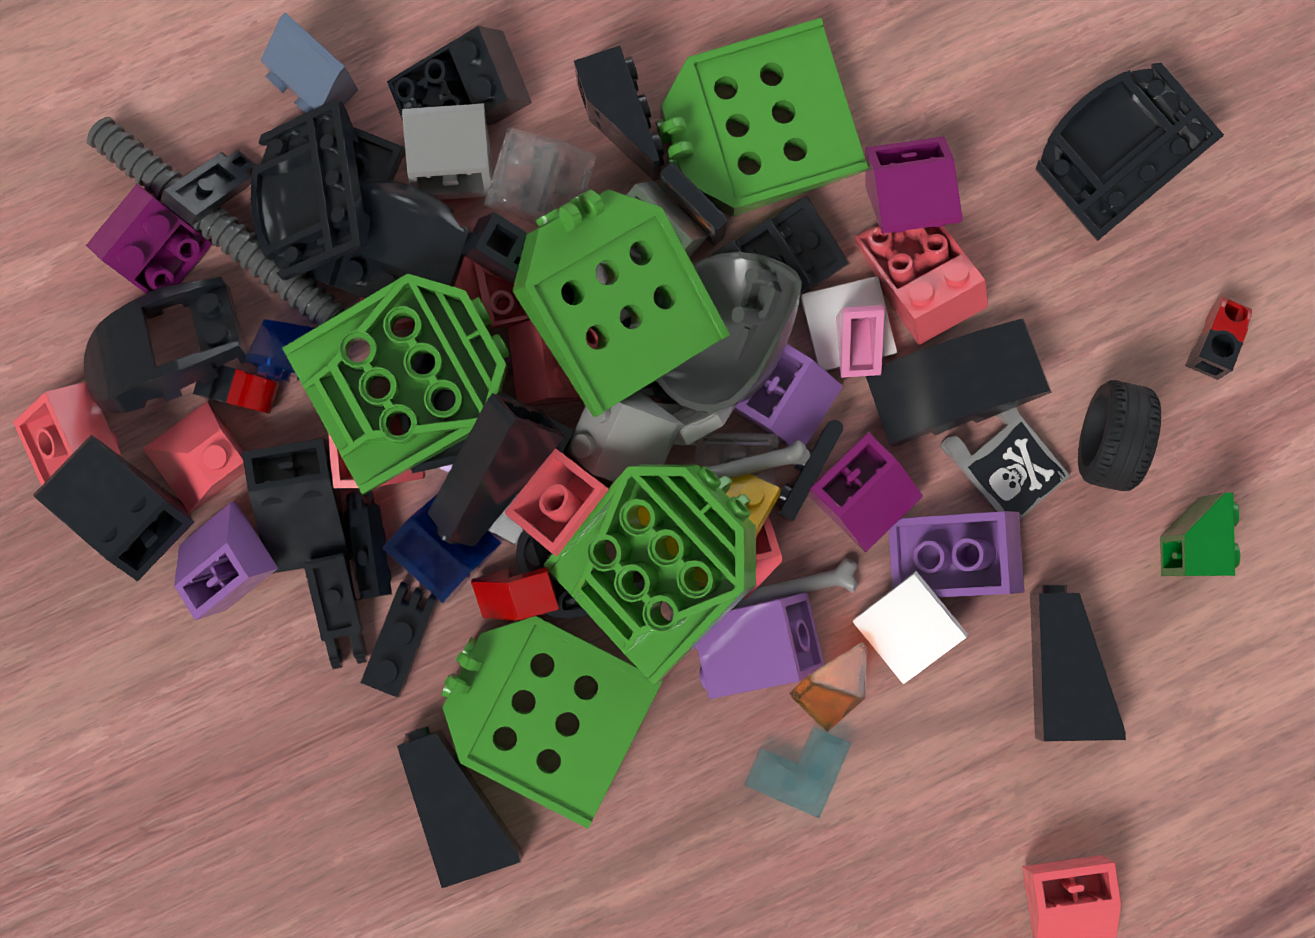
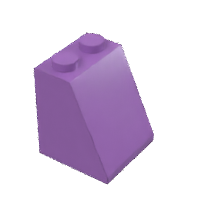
M807 592L732 609L694 647L698 650L701 662L700 681L704 689L707 690L709 699L799 682L826 670Z

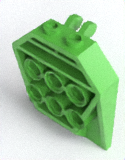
M822 18L688 57L661 105V120L656 121V126L662 144L669 142L670 148H668L670 157L667 158L668 164L674 163L719 210L732 217L866 172L869 169L827 40ZM772 72L779 76L781 82L776 86H769L763 83L760 77L764 73ZM726 85L734 89L736 95L731 99L724 100L716 95L715 90L720 86ZM778 109H784L791 114L793 120L782 124L774 120L772 113ZM738 122L746 127L747 133L742 137H734L728 133L726 128L731 123ZM789 146L799 147L804 153V158L800 161H791L785 156L784 149ZM749 159L757 163L759 171L753 175H746L739 170L738 164L743 160Z
M590 189L561 206L559 210L556 208L536 219L535 221L539 227L526 235L513 292L593 417L599 416L607 409L730 335L662 207L609 189L600 194ZM631 246L636 247L640 252L641 261L639 265L631 260ZM598 265L604 267L607 272L608 280L605 285L600 283L596 277ZM564 284L570 286L573 290L574 301L571 305L567 304L562 298L561 289ZM655 289L663 294L664 304L662 308H659L654 302ZM622 309L627 310L631 316L629 328L624 327L621 323L620 313ZM589 328L594 330L598 337V344L595 349L591 348L586 341V333Z
M406 274L282 348L363 495L465 440L492 393L501 395L508 371L504 358L510 356V353L499 333L492 337L490 336L488 329L493 324L479 297L470 300L466 290ZM401 318H411L415 322V329L408 337H397L394 334V326ZM360 341L369 343V356L364 361H352L350 357L352 346ZM431 354L434 356L435 366L430 373L418 374L415 372L414 362L419 355ZM380 377L389 379L391 387L388 395L381 399L373 398L370 394L372 382ZM442 390H450L454 392L456 397L454 406L447 411H439L434 407V398ZM398 414H406L411 420L409 431L401 436L393 435L390 430L392 418Z
M666 464L628 466L610 486L608 492L559 555L555 556L552 554L544 563V566L548 567L549 572L653 686L658 684L756 586V525L748 518L751 513L747 508L751 500L745 494L737 498L731 497L730 499L726 493L729 491L733 481L727 475L719 479L713 471L705 466L702 468L699 465ZM641 505L647 508L650 513L648 526H644L638 518V510ZM669 536H672L678 542L679 552L676 557L672 556L666 548V540ZM608 540L616 547L617 554L614 560H611L605 551V545ZM697 567H701L707 573L708 583L706 587H701L695 580L694 572ZM635 571H638L644 577L645 587L643 591L636 588L633 583ZM663 601L667 602L673 609L674 616L672 621H668L661 614V604Z
M539 615L481 633L477 640L471 637L463 652H460L456 658V661L463 667L459 676L453 673L448 675L441 694L447 698L442 708L460 763L588 829L663 680L653 686L636 666ZM539 653L548 654L554 661V670L548 676L539 675L533 669V659ZM581 676H591L598 683V691L593 697L585 698L577 693L575 684L576 680ZM519 690H527L534 695L536 704L535 708L530 712L520 711L515 706L514 697ZM570 712L576 715L579 720V729L573 734H566L560 731L557 726V719L560 714ZM500 727H509L515 731L517 735L515 746L504 748L497 743L496 732ZM545 749L555 750L561 759L560 766L555 770L544 769L540 765L538 758L541 751Z

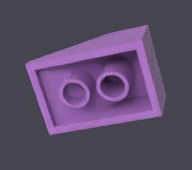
M1001 511L901 518L889 530L892 589L917 571L937 597L1024 593L1019 512Z

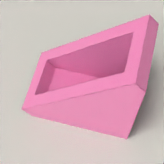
M884 305L845 307L836 316L841 378L881 375Z

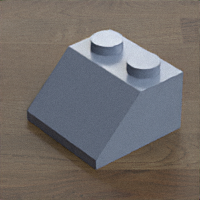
M284 13L279 18L261 58L262 63L269 71L265 76L266 79L281 93H284L287 89L290 90L298 98L294 104L304 114L335 99L341 100L345 105L358 91L345 66L287 13Z

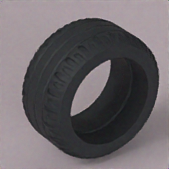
M1110 380L1097 389L1085 415L1078 447V469L1085 482L1118 491H1131L1143 481L1153 461L1161 428V403L1152 389L1118 380Z

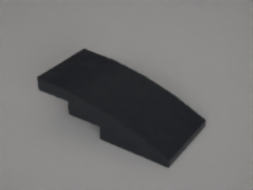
M807 196L774 218H768L739 239L730 241L708 256L711 257L721 253L744 252L778 260L798 273L802 281L800 295L805 294L851 264Z
M1023 318L972 332L883 364L881 375L866 376L889 445L894 448L928 433L938 435L972 420L975 423H979L1052 393Z

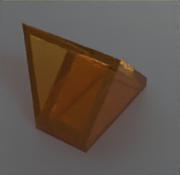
M863 642L859 643L809 674L789 693L826 732L832 729L865 699L867 647Z

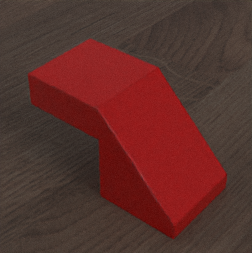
M548 567L513 577L510 568L471 579L483 618L523 620L559 609L558 598Z

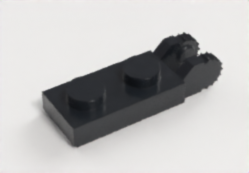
M341 552L305 560L303 565L321 641H325L332 668L338 669L343 667V653L337 638L350 635L353 656L358 664L367 662V650L362 634L364 629L346 553Z

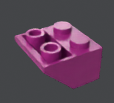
M944 136L865 147V160L869 167L868 171L865 172V187L882 234L891 232L901 233L906 230L926 227H942L947 224L962 222L955 162Z
M136 184L85 246L101 261L147 294L160 287L180 284L212 243Z
M869 432L810 488L809 497L865 553L923 497L900 463Z

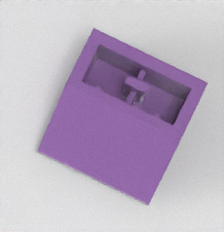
M786 344L776 368L765 385L748 400L738 403L733 413L788 447L797 440L803 442L806 446L843 386L814 360Z
M236 501L226 505L179 545L174 587L195 621L226 611L278 569Z

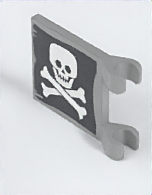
M1015 407L996 415L1006 426L972 455L957 436L947 437L940 446L996 512H1019V518L1021 519L1068 479L1070 474L1022 418Z

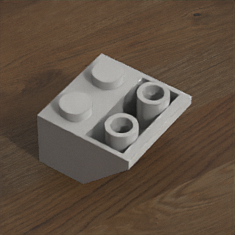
M484 104L402 109L407 173L411 186L423 190L439 200L493 196V160Z

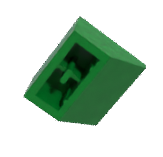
M1219 493L1198 497L1160 536L1161 576H1235V568L1240 564V548L1235 543L1234 527L1239 522V506L1237 502H1234V493Z

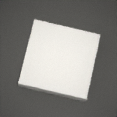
M878 276L800 295L815 361L825 371L840 368L836 316L845 307L884 305L882 358L897 354Z
M917 571L869 606L852 621L903 684L963 641L968 635Z

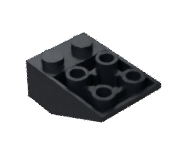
M479 25L387 81L401 118L402 109L484 104L487 126L532 103L504 32Z
M619 45L574 60L577 86L589 121L653 181L658 180L659 166L664 165L662 157L665 155L658 132L650 133L651 123L649 118L652 116L645 94L637 96L636 92L639 91L636 81L638 80V74L632 57L624 58L621 46Z
M92 434L33 494L41 504L101 556L137 582L194 523L179 499Z
M320 438L242 452L248 494L261 542L278 567L272 574L303 569V562L305 560L345 552L347 561H350L340 489L333 488L329 441Z

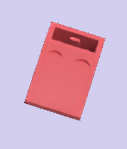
M877 224L854 237L875 277L878 276L880 285L898 317L919 345L988 307L985 279L944 226L882 234L880 226Z

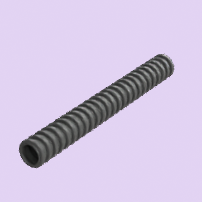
M104 117L91 127L87 136V144L92 148H96L97 152L102 156L106 155V159L111 163H116L118 169L121 171L125 170V174L128 177L135 178V182L140 186H144L148 193H154V197L158 201H161L164 189L182 178V174L177 170L172 171V166L167 162L163 163V159L160 156L153 155V151L150 148H144V144L140 140H134V136L130 132H125V129L119 124L115 125V121L111 117ZM217 208L192 226L197 232L202 231V236L207 240L212 239L213 245L216 247L222 246L221 251L226 255L231 254L233 261L236 263L241 261L243 269H251L250 274L255 278L260 277V282L263 285L270 284V290L273 293L280 292L279 297L283 301L290 300L289 305L293 309L299 308V313L302 316L308 315V321L312 324L318 323V326L344 311L345 304L341 301L335 302V296L331 293L326 295V289L321 285L316 287V281L312 278L306 279V273L289 280L281 279L276 274V272L281 270L275 265L274 261L265 258L256 233L249 232V228L245 224L239 225V220L235 216L229 217L230 213L225 208Z

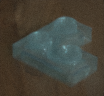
M813 726L797 763L760 747L744 785L820 818L851 743Z

